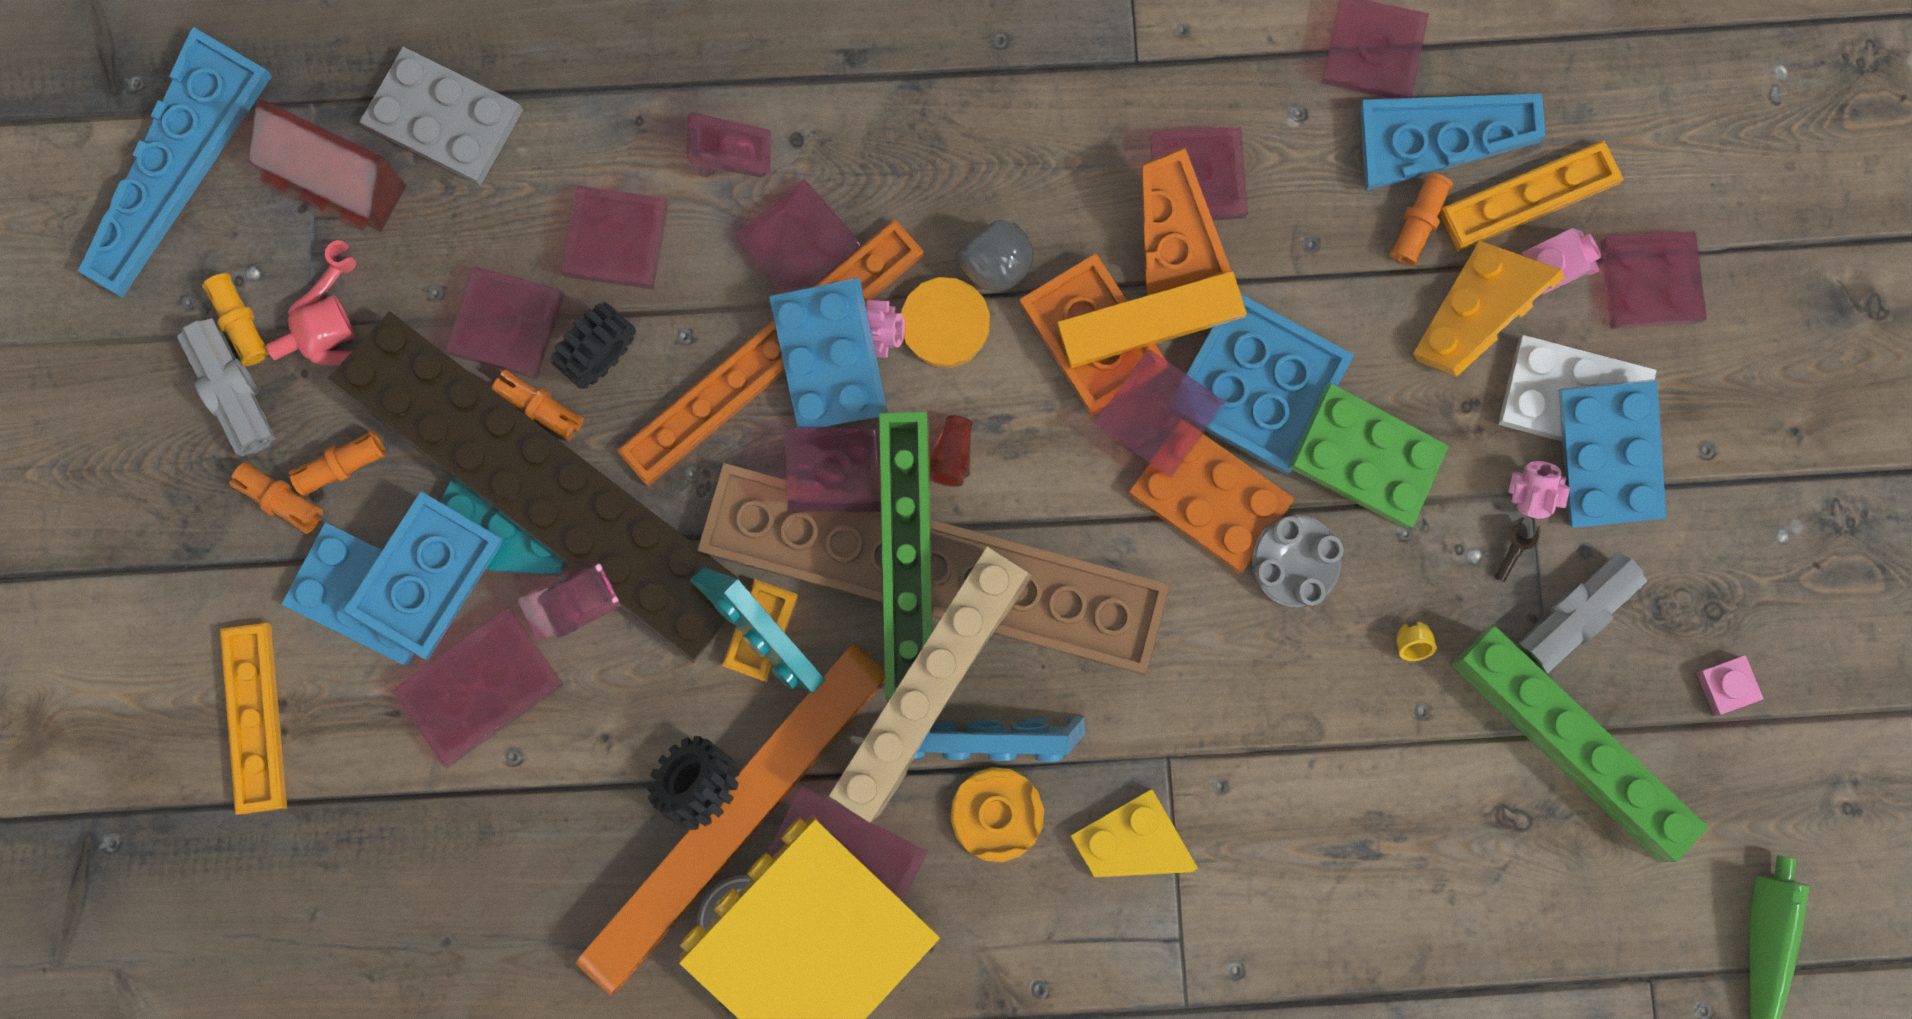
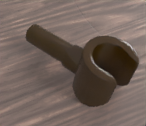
M1524 517L1517 519L1513 524L1510 533L1512 544L1494 576L1503 582L1506 581L1523 551L1533 548L1539 539L1540 526L1537 527L1535 535L1531 538L1525 539L1519 536L1517 530L1520 528Z

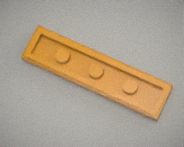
M1605 140L1447 205L1441 208L1439 215L1457 252L1478 244L1479 240L1483 242L1619 185L1624 178Z
M1231 271L1057 322V328L1071 369L1245 318L1247 312L1234 272Z
M259 623L220 629L235 815L287 809L272 626L269 623Z

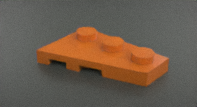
M1181 147L1142 163L1141 187L1146 296L1231 272L1186 148Z

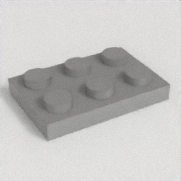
M402 47L359 123L365 129L481 186L523 109L519 103L414 51Z

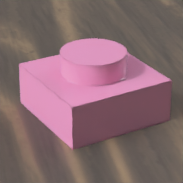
M1746 655L1696 672L1714 716L1728 713L1764 699Z

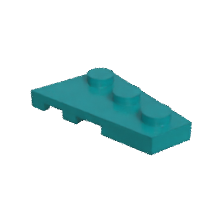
M450 480L440 503L502 538L504 541L485 571L561 577L566 566L465 487Z
M703 567L690 580L713 603L718 612L744 634L743 639L749 647L761 657L765 656L775 666L772 672L786 687L792 690L797 686L813 693L825 681L823 676L738 579Z

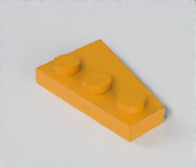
M1479 240L1413 352L1416 361L1457 377L1498 340L1497 334L1516 316L1523 317L1533 307L1532 302L1548 287L1553 289L1564 279L1562 269Z

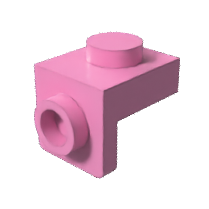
M1574 228L1522 252V255L1562 269L1564 279L1553 289L1548 287L1541 294L1548 293L1586 274L1593 275L1600 271L1596 260L1601 258V253L1591 234L1584 236L1582 231Z

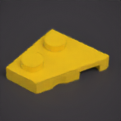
M1153 789L1148 790L1070 835L1093 877L1188 873L1198 869Z

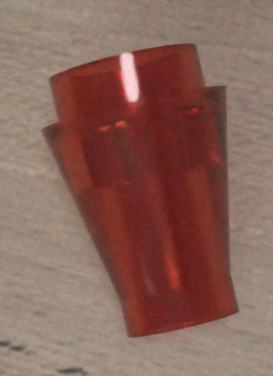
M957 415L947 416L944 428L929 455L931 481L944 486L959 487L963 485L964 478L970 476L971 430L973 426L971 420Z

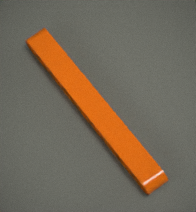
M853 644L844 652L823 676L825 681L813 693L809 692L742 769L739 776L735 777V780L739 782L737 790L729 791V794L734 797L730 805L725 802L721 805L720 808L724 813L719 818L712 814L710 816L712 823L707 826L699 822L698 829H690L576 961L575 965L607 994L612 996L629 979L884 684L885 669L856 644Z

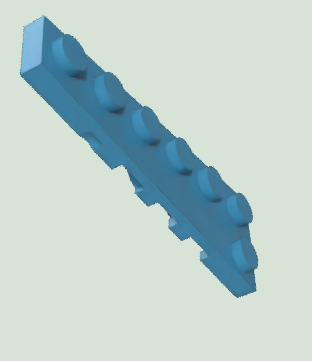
M195 27L190 31L169 77L172 79V82L163 101H157L151 114L154 120L144 141L139 140L132 154L135 157V161L127 178L122 181L120 180L111 199V206L104 214L78 270L84 276L121 298L124 297L272 78V75L265 68Z

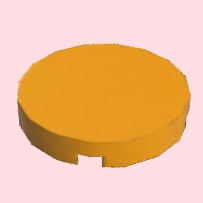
M938 277L921 283L908 295L901 309L905 322L904 342L906 347L918 359L923 360L924 363L932 367L954 368L970 362L982 349L989 337L990 313L984 297L972 285L957 278Z
M992 767L974 773L960 785L952 801L951 823L956 838L969 853L985 861L1005 862L1020 857L1035 844L1043 828L1044 807L1038 790L1026 777L1011 769Z

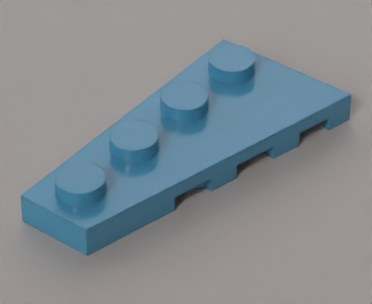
M1542 94L1362 100L1359 106L1365 192L1423 176L1428 172L1434 173L1541 143L1546 137Z
M1068 716L1067 726H1049L1046 723L1045 717L1026 718V721L1013 723L1011 728H1003V723L999 722L998 719H985L966 723L965 729L957 730V722L935 721L914 759L924 757L925 752L942 753V758L947 760L967 759L971 757V753H988V758L994 761L1013 760L1017 758V754H1035V760L1041 762L1060 761L1064 759V755H1069L1085 735V716Z

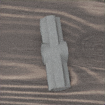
M213 318L203 321L197 320L185 326L183 331L177 336L181 347L188 357V361L198 377L194 382L197 392L209 411L218 417L235 453L241 457L248 454H256L269 447L276 437L255 397L258 395L255 382L246 367L242 366L240 360L235 358L223 332L220 331L216 323L217 321Z
M1621 552L1615 553L1583 584L1581 582L1576 584L1550 607L1551 613L1525 635L1516 646L1540 669L1548 674L1580 643L1585 644L1613 620L1614 616L1612 613L1628 601L1647 582L1643 570L1633 559L1626 557Z

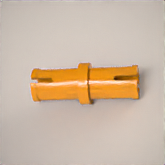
M221 273L205 280L202 287L219 317L216 323L221 332L227 333L242 366H251L265 360L270 354L253 323L255 315L250 307H245L230 274Z

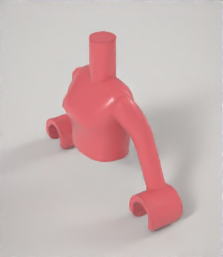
M337 240L327 246L325 258L330 264L310 291L289 308L287 320L290 333L266 344L267 351L274 361L299 350L305 358L310 359L315 364L340 365L352 352L343 350L331 351L334 347L355 338L356 333L336 295L333 294L322 300L339 275L351 272L356 266V260L352 257L337 262L338 255L349 248L345 242Z

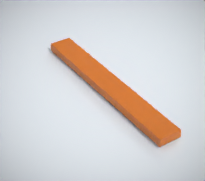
M894 219L813 287L860 278L866 305L867 300L874 299L923 258L924 251L897 220ZM772 320L617 449L618 453L648 487L785 373L775 321Z

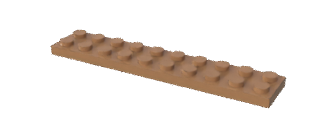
M723 463L697 550L698 552L883 604L882 516L880 505ZM931 519L933 618L941 620L986 547H989L1032 575L1012 609L993 634L1144 676L1147 674L1170 584Z

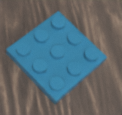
M1241 294L1247 312L1246 317L1212 327L1167 411L1288 476L1292 469L1288 468V465L1324 385L1330 383L1336 386L1339 385L1354 354Z

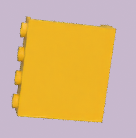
M813 814L806 821L799 817L780 837L785 844L772 857L767 852L763 854L748 870L747 875L752 879L739 892L732 888L719 900L713 908L718 915L705 928L697 924L679 944L684 950L679 955V964L738 1019H866L935 945L940 937L927 922L917 916L837 840Z

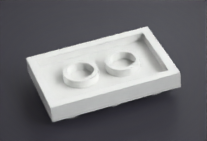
M1522 335L1517 342L1498 425L1562 441L1558 389L1655 380L1657 370Z

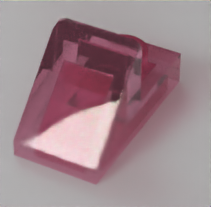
M694 112L688 114L687 159L702 177H708L722 169L760 178L770 173L771 130Z
M600 564L526 593L517 600L538 641L552 635H556L557 638L564 637L620 606Z

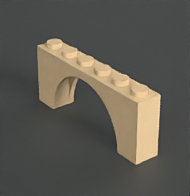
M986 547L829 797L869 823L884 811L905 778L912 760L948 700L1001 621L1008 615L1031 579L1032 575L989 547Z

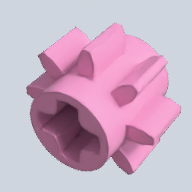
M867 300L866 310L876 357L888 358L889 348H898L903 342L905 334L904 317L901 313H895V306H889V301Z
M1533 461L1524 467L1523 473L1513 472L1508 492L1513 494L1511 502L1517 503L1519 512L1532 518L1542 519L1554 514L1556 506L1566 507L1571 487L1565 485L1567 478L1561 476L1562 471L1560 468L1548 462Z

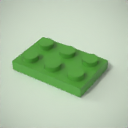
M1330 383L1324 385L1288 468L1408 529L1413 528L1449 445Z

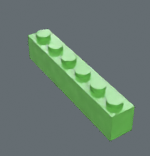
M927 412L879 413L885 699L888 702L934 631L929 422Z
M1496 626L1481 631L1450 664L1658 862H1678L1709 828Z

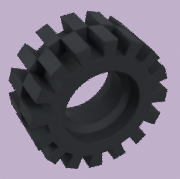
M607 302L595 305L593 311L591 309L587 310L581 320L578 318L573 323L574 327L571 331L567 330L564 333V340L557 343L555 347L557 351L551 357L553 359L551 361L552 365L580 389H586L590 384L594 385L598 382L600 376L604 377L608 374V369L611 366L614 367L619 362L618 358L627 352L628 348L626 346L633 342L634 337L632 336L636 334L635 327Z
M694 736L692 741L687 737L681 740V748L676 744L669 748L671 755L668 758L664 755L659 758L658 762L662 766L660 769L652 770L650 776L656 781L648 783L647 790L651 793L648 796L649 802L654 805L653 807L680 828L686 830L688 827L691 830H696L699 828V822L704 826L711 824L710 816L712 814L719 818L724 813L720 808L724 802L730 805L734 797L729 794V791L737 790L739 782L734 778L739 776V770L734 766L736 764L735 761L707 738L703 739L701 736Z

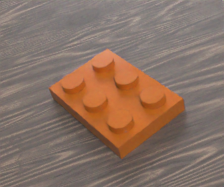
M1097 253L1019 299V305L1091 417L1169 369V364L1156 344L1070 369L1057 328V322L1128 302Z
M1183 419L1128 493L1131 498L1240 575L1252 560L1255 543L1262 531L1275 520L1282 518L1295 500L1294 497Z

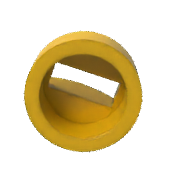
M1416 621V626L1408 627L1407 623L1403 624L1397 633L1396 643L1399 655L1406 661L1424 660L1436 652L1437 646L1432 631L1428 625L1420 621Z

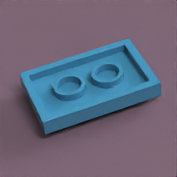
M860 278L769 296L798 432L879 417V413H888Z
M1650 379L1558 389L1564 472L1567 478L1565 485L1571 487L1567 500L1569 526L1577 528L1667 519L1657 380Z
M421 491L343 611L428 661L504 541L502 538Z
M325 522L281 605L409 667L415 653L343 611L382 550Z

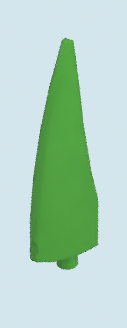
M1777 855L1774 878L1755 875L1749 920L1750 1019H1781L1787 1002L1798 959L1810 885L1794 882L1797 858Z

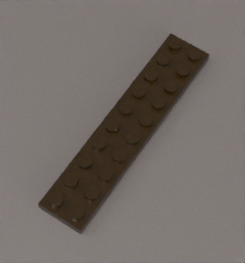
M389 311L328 377L329 383L693 664L728 620L718 612L713 603L690 580L704 567L738 579L749 592L752 589L711 556L698 552V547L392 312Z

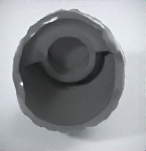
M996 220L957 251L956 261L965 274L980 288L992 292L1005 291L1017 285L1026 276L1032 266L1034 252L1028 236L1016 223L1011 224L1005 220Z

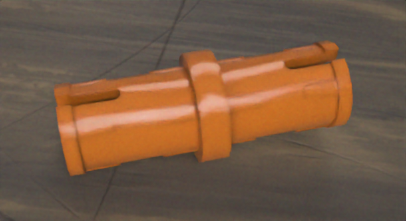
M1433 172L1426 174L1425 181L1413 207H1407L1403 215L1406 222L1394 248L1389 253L1390 257L1408 266H1416L1418 257L1430 232H1435L1440 223L1437 217L1449 191L1453 187V182L1450 179Z
M508 369L501 372L500 377L503 380L501 381L497 378L491 388L534 422H539L563 437L565 441L570 442L575 437V434L572 432L578 433L584 422L583 416L577 415L553 400L551 392L545 388L540 390L534 388L512 374Z
M371 430L340 447L333 445L325 449L324 455L290 470L289 474L291 476L289 477L295 490L302 497H305L336 480L343 482L351 478L352 472L380 458L386 457V449L378 434Z
M248 462L242 463L231 476L233 480L229 483L230 487L255 500V502L260 504L261 510L268 515L282 517L305 534L312 532L320 523L322 518L319 516L323 515V509L293 492L292 486L283 480L276 481L268 477Z

